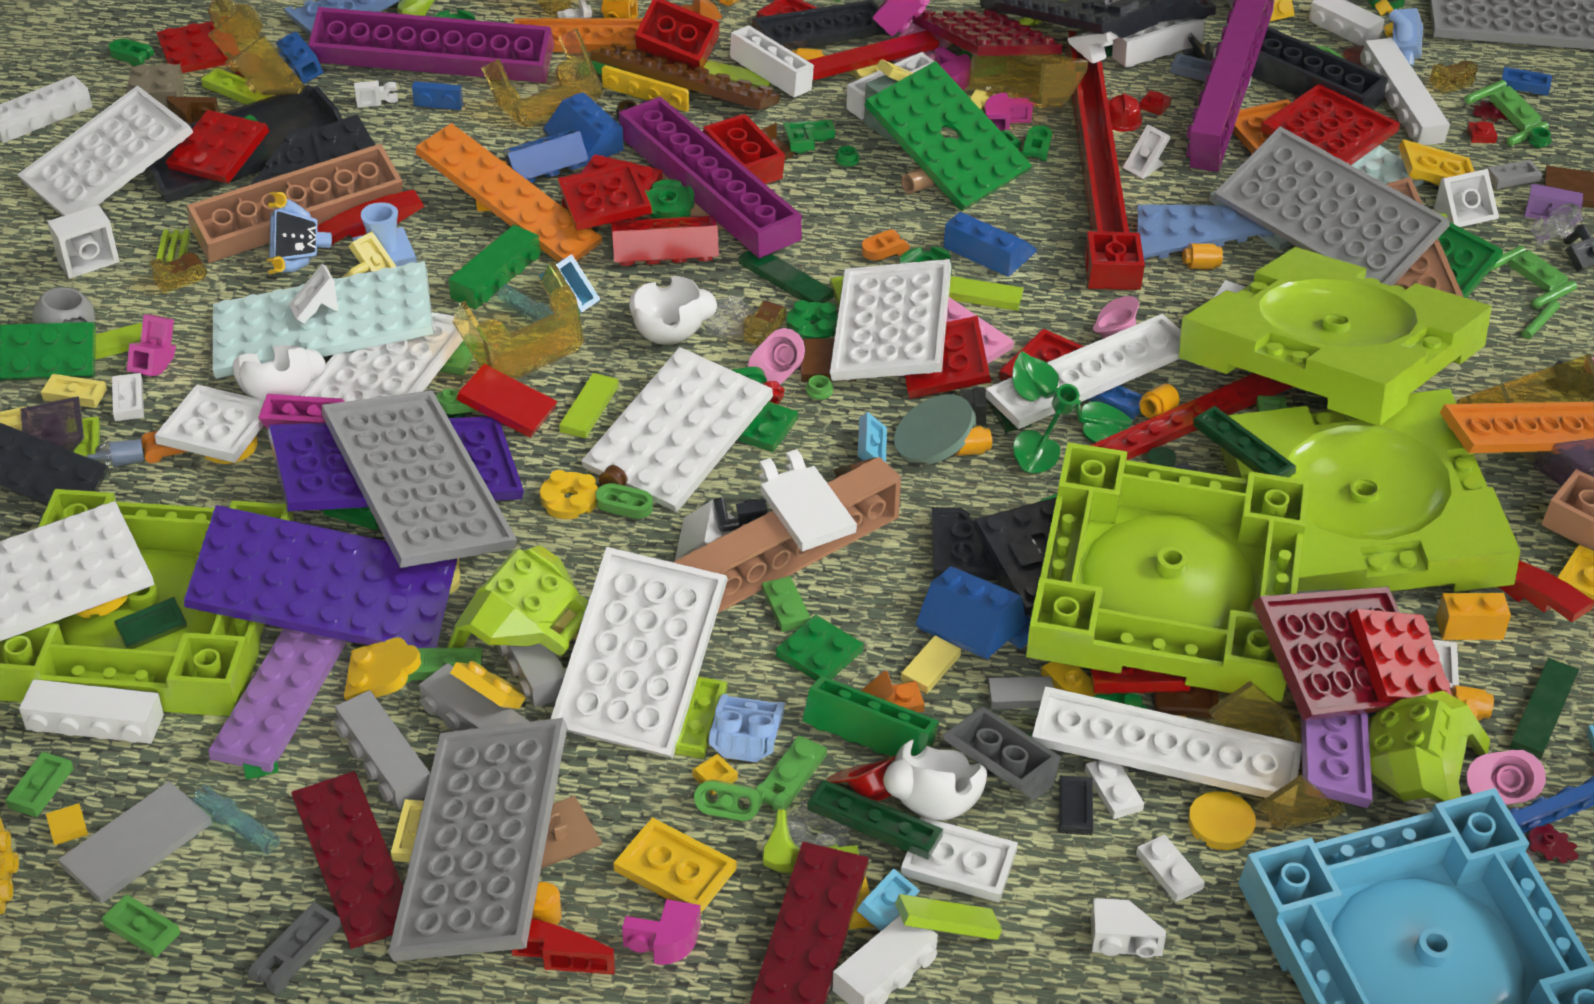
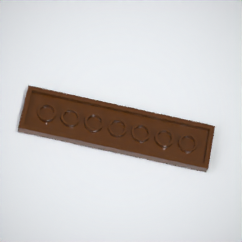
M612 43V46H601L600 49L592 50L590 54L591 61L758 110L778 104L781 94L773 92L771 87L762 85L759 87L752 86V82L748 80L738 79L735 81L730 79L729 75L723 73L714 75L709 73V70L706 68H690L688 63L682 61H674L673 63L667 61V57L661 55H653L652 57L646 55L644 50L625 49V45L619 43Z

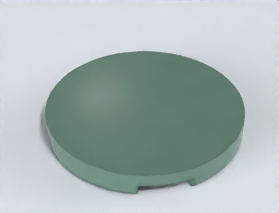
M940 395L925 400L911 409L898 424L894 435L895 447L901 457L909 463L927 462V464H934L945 460L958 452L966 444L964 440L969 435L971 429L976 426L975 412L966 399L957 395Z

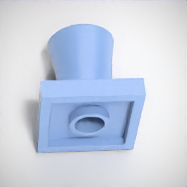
M382 202L366 206L361 211V218L366 233L368 234L371 231L374 233L396 267L411 262L417 263L415 253L404 228H397V208L392 204ZM363 236L353 237L352 240L354 242Z

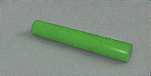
M1552 300L1522 331V337L1531 339L1560 308V303Z

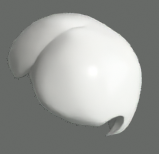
M671 276L672 282L665 288L658 287L656 282L640 286L631 294L629 301L635 326L651 342L662 345L680 343L692 336L700 328L703 321L715 314L717 303L711 292L699 289L695 282L680 276Z
M296 345L273 346L274 359L262 364L258 359V354L251 353L240 355L233 361V373L239 387L249 397L265 400L267 394L299 396L309 387L312 380L322 375L325 369V360L319 352Z
M914 740L905 743L899 749L895 761L888 766L884 774V786L892 796L900 799L906 807L916 814L932 820L952 819L968 811L982 795L987 780V770L980 763L969 765L966 756L962 752L939 750L926 746L919 755L911 756Z

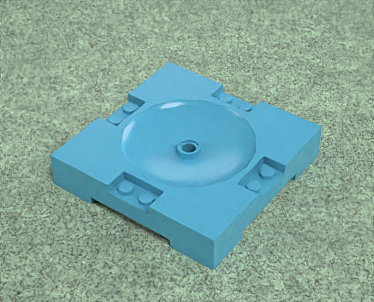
M1496 788L1437 803L1434 805L1432 812L1314 843L1312 837L1248 854L1238 884L1282 971L1289 970L1306 1004H1594V963L1526 853L1529 842Z

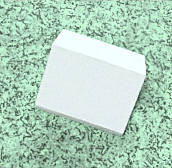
M1488 169L1441 179L1434 208L1439 213H1445L1450 222L1459 227L1498 219L1499 215Z
M713 500L683 519L675 561L732 532H721L719 530ZM727 512L729 519L735 518L729 512Z

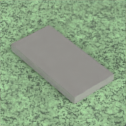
M169 781L60 857L58 861L60 866L102 904L212 824L211 816Z

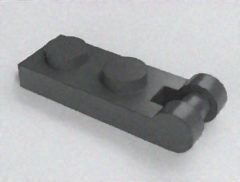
M313 902L251 965L248 977L256 983L263 982L267 984L266 988L269 991L279 995L287 987L289 980L341 927L340 918ZM278 964L280 967L275 972L272 971L271 968Z

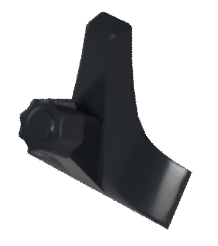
M1190 33L1188 40L1193 48L1184 49L1183 54L1211 61L1213 52H1211L1210 42L1202 44Z

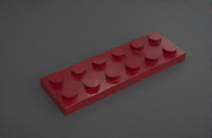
M356 772L346 773L292 791L293 802L337 916L340 918L350 950L393 935L404 888Z
M802 841L750 1004L827 1003L833 983V971L838 967L869 865V857Z

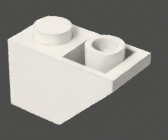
M1094 898L1091 912L1092 952L1103 953L1107 956L1118 954H1135L1143 958L1162 956L1166 930L1129 900Z

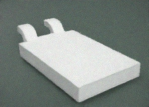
M798 449L786 452V457L791 464L786 465L787 472L778 474L771 458L760 461V467L764 472L759 474V479L762 482L761 494L801 551L856 533L857 523L816 467H805L804 460Z

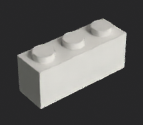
M1314 0L1311 4L1308 21L1364 48L1365 41L1381 38L1385 19L1346 0Z
M898 916L833 971V991L848 1004H885L892 991L897 987L899 989L904 988L910 982L914 972L921 966L923 968L928 967L934 961L937 955L938 934L929 929L905 926L901 917Z

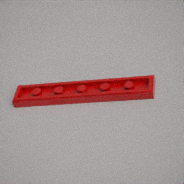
M926 30L806 61L814 65L812 80L814 81L873 66L882 59L888 62L916 55L920 52L932 51L939 48V41L931 32Z

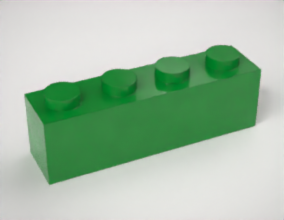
M516 225L511 226L448 279L450 298L475 310L483 303L488 302L492 295L498 290L503 289L512 278L521 274L525 267L539 258L541 253L539 235Z
M823 676L809 688L802 722L812 725L819 731H828L841 736L847 742H856L871 748L876 753L889 756L897 755L899 749L911 740H914L911 756L919 755L926 746L933 748L939 721Z

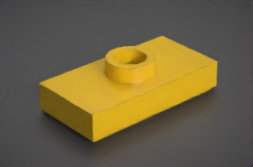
M1049 662L1041 668V675L1043 677H1052L1055 689L1091 697L1103 694L1093 692L1091 678L1079 666Z

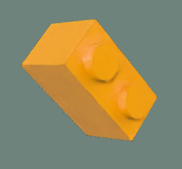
M1443 593L1436 614V621L1442 640H1503L1511 618L1504 593Z

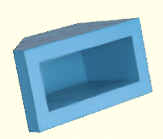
M572 255L538 275L552 297L579 313L600 300Z

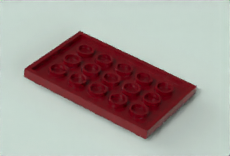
M970 9L963 10V13H957L954 10H943V13L924 10L917 18L913 15L912 23L976 56L1062 54L1063 45L1054 41V37L1043 36L1041 31L1031 30L1030 26L1020 25L1019 21L1008 19L1007 15L997 14V11L984 9L983 13H977L976 10Z
M1389 587L1260 596L1252 602L1258 620L1262 624L1270 647L1275 654L1303 721L1379 712L1393 704V702H1378L1348 615L1356 609L1400 613Z

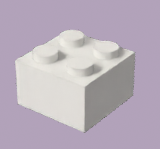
M99 205L47 221L58 263L69 279L120 262L110 220Z

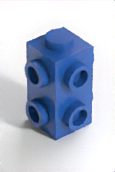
M297 31L275 42L279 49V52L276 54L283 66L286 65L293 78L298 77L305 84L324 73L317 56Z

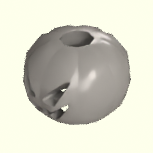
M60 287L51 289L39 297L34 305L32 321L33 324L95 322V311L92 303L81 292L72 288Z

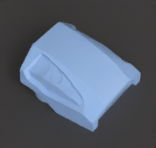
M722 694L716 707L710 730L709 745L724 758L757 762L774 751L777 731L784 714L785 702L775 703Z

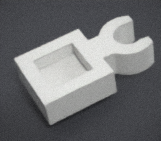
M378 81L354 83L357 108L381 105V100H386L390 103L398 101L397 93H389L390 91H397L395 82H388L380 87Z

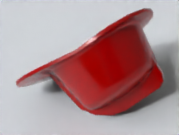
M1122 93L1108 100L1113 130L1127 132L1139 129L1142 125V115L1139 102L1134 97Z
M896 755L882 761L842 770L829 776L826 781L830 783L846 781L855 793L874 801L883 800L892 796L886 790L883 778L888 766L896 758Z

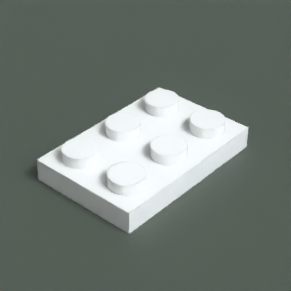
M920 816L921 820L942 828L943 836L929 860L907 852L901 867V875L1000 903L1017 852L1018 842Z

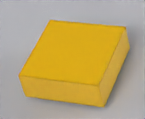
M718 753L692 769V776L700 784L711 779L730 783L738 780V772ZM713 790L709 791L712 795L716 794Z
M80 803L46 813L54 845L88 835Z

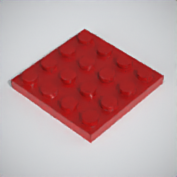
M1318 84L1263 121L1260 131L1271 136L1281 126L1352 165L1397 133L1400 123Z

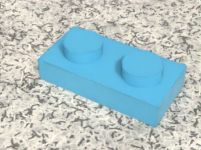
M866 412L859 417L858 457L861 461L880 457L886 462L887 427L870 413Z
M893 869L866 897L856 911L882 931L900 915L895 905L898 895L916 896L920 890Z

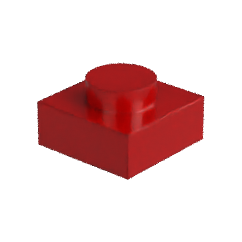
M1150 90L1140 101V109L1161 116L1171 105L1172 97Z
M1468 122L1467 131L1471 143L1496 144L1498 136L1493 122Z

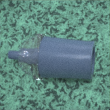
M141 439L113 442L108 440L105 443L99 444L94 454L87 455L88 458L107 465L109 469L144 462Z

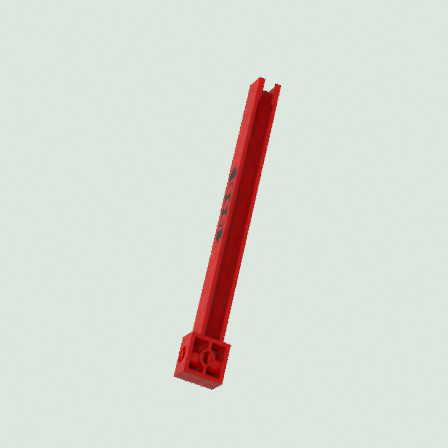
M1076 31L1068 32V38L1076 35ZM1067 39L1066 62L1090 231H1087L1084 251L1088 289L1141 290L1145 268L1140 233L1129 232L1102 61L1091 63L1081 53H1077L1076 49L1069 44Z

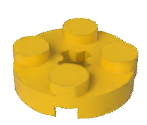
M555 470L540 488V503L547 509V513L555 518H579V514H583L586 511L588 514L597 506L596 491L598 488L596 480L590 474ZM573 493L574 495L566 498L564 494Z

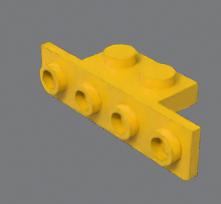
M607 65L602 68L603 88L647 101L662 97L675 109L684 112L689 111V91L685 88Z

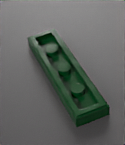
M748 250L739 256L740 265L799 300L826 303L834 297L833 289L771 253L758 258Z
M1216 406L1193 418V426L1252 471L1288 478L1296 473L1295 464Z
M1548 658L1509 748L1524 750L1533 754L1537 759H1542L1577 677L1578 668Z
M826 780L821 781L807 802V810L927 860H929L943 836V829Z

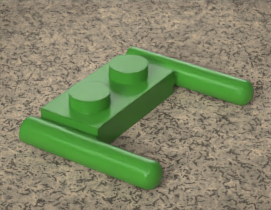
M1505 80L1495 82L1464 97L1466 104H1472L1487 96L1491 97L1489 100L1521 131L1506 139L1508 146H1514L1527 140V136L1530 135L1531 130L1535 127L1549 128L1548 123L1542 122V117L1511 86L1507 87Z
M1521 245L1504 253L1490 270L1491 272L1509 263L1512 269L1546 291L1547 293L1531 301V306L1534 309H1539L1549 304L1552 300H1557L1577 289L1575 281H1568V277L1538 257V255L1529 250L1526 251L1525 247Z

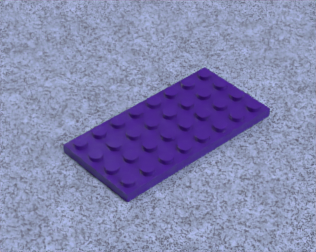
M491 417L448 418L494 500L523 499L524 489L500 422ZM326 423L269 425L268 436L287 511L369 507Z
M216 505L184 598V607L364 645L385 642L388 639L399 637L404 639L408 645H413L416 648H437L458 558L400 568L387 541Z

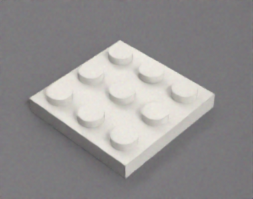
M196 385L155 434L156 444L235 463L264 426L258 419L264 400Z

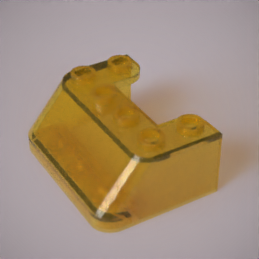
M972 54L969 89L986 91V96H992L993 92L996 94L1012 93L1014 98H1026L1028 96V101L1033 102V107L1046 108L1047 104L1063 106V102L1069 101L1086 74L1088 61L1058 54L976 56Z

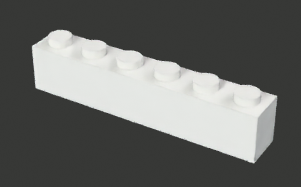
M1392 38L1365 41L1364 49L1360 54L1361 63L1367 69L1388 77L1384 97L1388 101L1390 108L1397 115L1399 122L1405 127L1408 136L1415 143L1422 145L1445 143L1450 124Z

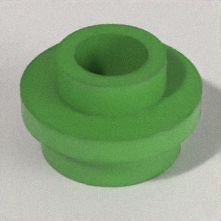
M815 375L806 384V394L816 400L827 399L833 394V385L828 377Z

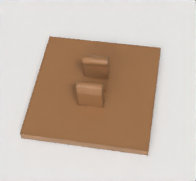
M576 796L553 804L541 869L602 845L600 838Z

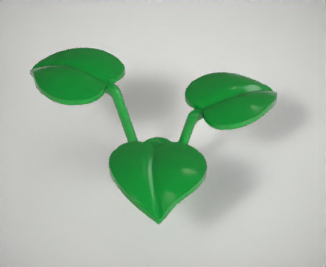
M1022 351L1018 355L1012 371V383L1015 391L1023 399L1031 402L1038 400L1041 396L1045 399L1054 397L1052 407L1055 411L1043 436L1036 430H1026L1015 438L1013 454L1022 471L1028 474H1040L1056 465L1060 458L1061 448L1056 441L1048 439L1059 416L1071 413L1074 407L1078 422L1084 423L1082 427L1084 436L1093 443L1126 430L1131 426L1133 422L1131 418L1108 404L1089 402L1080 409L1081 400H1079L1080 394L1078 389L1071 384H1063L1057 388L1059 377L1056 370L1043 360L1031 357Z

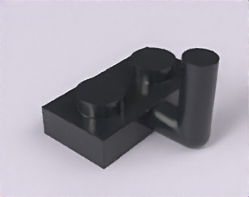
M1579 224L1563 238L1565 244H1572L1565 251L1577 272L1594 266V237L1591 236L1586 225ZM1578 238H1581V240H1582L1581 242L1572 244V243L1575 242Z
M719 497L713 500L717 524L721 532L734 531L744 524H748L768 513L766 499H748L743 503L736 504L738 518L729 519L725 499Z

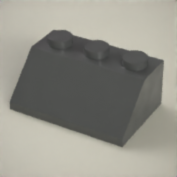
M984 706L943 735V740L976 763H980L988 771L1032 800L1037 799L1054 784L1061 756Z

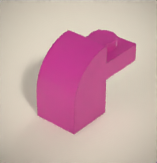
M943 46L935 49V61L962 90H965L970 83V57L967 54L956 56Z
M999 93L991 96L986 101L984 114L1000 131L1006 129L1010 131V123H1031L1033 100L1032 98H1008L1007 93Z
M145 314L143 316L141 342L129 344L126 371L148 376H156L163 373L172 361L176 350V345L171 344L174 319L152 314Z
M666 899L660 922L625 916L622 926L623 947H628L639 953L653 952L654 964L657 965L680 961L692 951L696 944L701 926L700 905Z

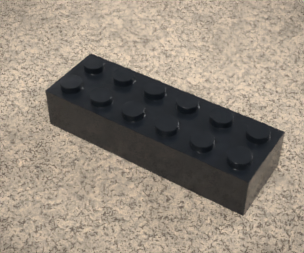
M1270 27L1267 28L1252 73L1253 77L1299 97L1316 85L1321 84L1372 110L1383 102L1388 81L1386 76Z

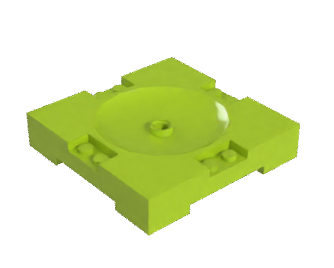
M1294 247L1254 273V282L1237 293L1225 290L1182 317L1179 358L1225 374L1238 367L1327 397V409L1380 426L1407 406L1410 393L1453 362L1460 365L1485 346L1492 306L1415 283L1406 290L1402 286H1390L1380 283L1376 278H1365L1367 268Z
M1450 388L1410 393L1407 406L1380 426L1336 411L1311 414L1308 406L1228 415L1296 465V473L1289 478L1310 481L1297 592L1389 587L1390 591H1399L1451 584L1454 592L1514 585L1521 550L1493 487L1488 488L1474 453H1468L1463 448L1459 439L1439 413L1444 404H1457ZM1220 447L1229 477L1247 479L1249 471L1254 472Z
M1067 442L1056 504L1029 627L1026 657L1121 674L1122 666L1186 677L1185 685L1282 702L1287 682L1270 647L1262 624L1258 620L1252 602L1260 596L1297 594L1310 481L1249 471L1247 479L1130 461L1126 460V451Z
M55 489L38 528L116 501L115 495L109 492ZM116 501L152 575L154 585L129 594L126 601L118 609L107 615L99 617L97 613L90 615L91 618H83L73 614L0 641V701L23 702L34 679L158 693L163 712L230 716L249 685L261 649L260 637L265 624L184 607V598L215 508ZM232 501L229 507L295 522L293 511H287L285 504ZM175 597L187 622V627L135 649H126L114 625V621Z

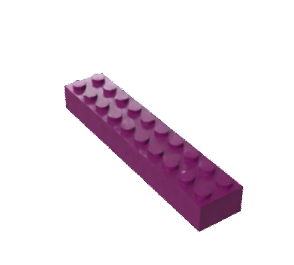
M1233 0V10H1229L1227 17L1228 26H1223L1222 42L1218 41L1217 57L1212 58L1211 74H1207L1205 78V91L1201 90L1198 105L1200 106L1199 108L1195 107L1193 112L1194 123L1193 125L1189 124L1187 129V139H1190V142L1187 146L1186 157H1190V167L1214 172L1220 171L1274 11V0Z
M318 7L308 46L317 56L319 63L546 83L554 40L551 27Z
M657 97L619 112V124L623 127V140L656 169L663 170V174L669 180L681 181V185L686 188L689 185L694 191L695 203L707 214L714 215L715 220L758 258L802 240V215L662 97Z

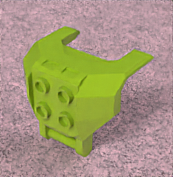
M538 545L524 550L514 549L501 566L478 589L456 622L447 648H464L470 635L473 634L488 645L532 646L540 643L553 653L563 655L569 648V642L580 630L589 600L578 593L561 559L546 548ZM570 609L576 616L558 634L553 630V627Z
M1445 691L1401 699L1368 718L1371 781L1402 801L1429 797L1445 802L1462 797L1459 780L1466 744L1468 743L1473 751L1480 756L1488 754L1490 738L1468 705Z

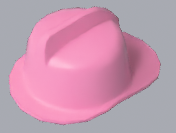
M1124 296L1108 303L1100 311L1093 331L1100 333L1104 339L1137 325L1135 316L1139 308L1138 299L1133 296Z
M782 328L775 330L753 352L749 358L748 367L761 368L766 375L767 382L777 381L781 384L801 365L805 352L804 342L800 335L792 329Z
M1510 750L1479 756L1469 765L1466 773L1467 785L1471 794L1496 788L1506 805L1522 803L1536 798L1542 792L1546 782L1545 770L1541 761L1533 754L1524 750Z

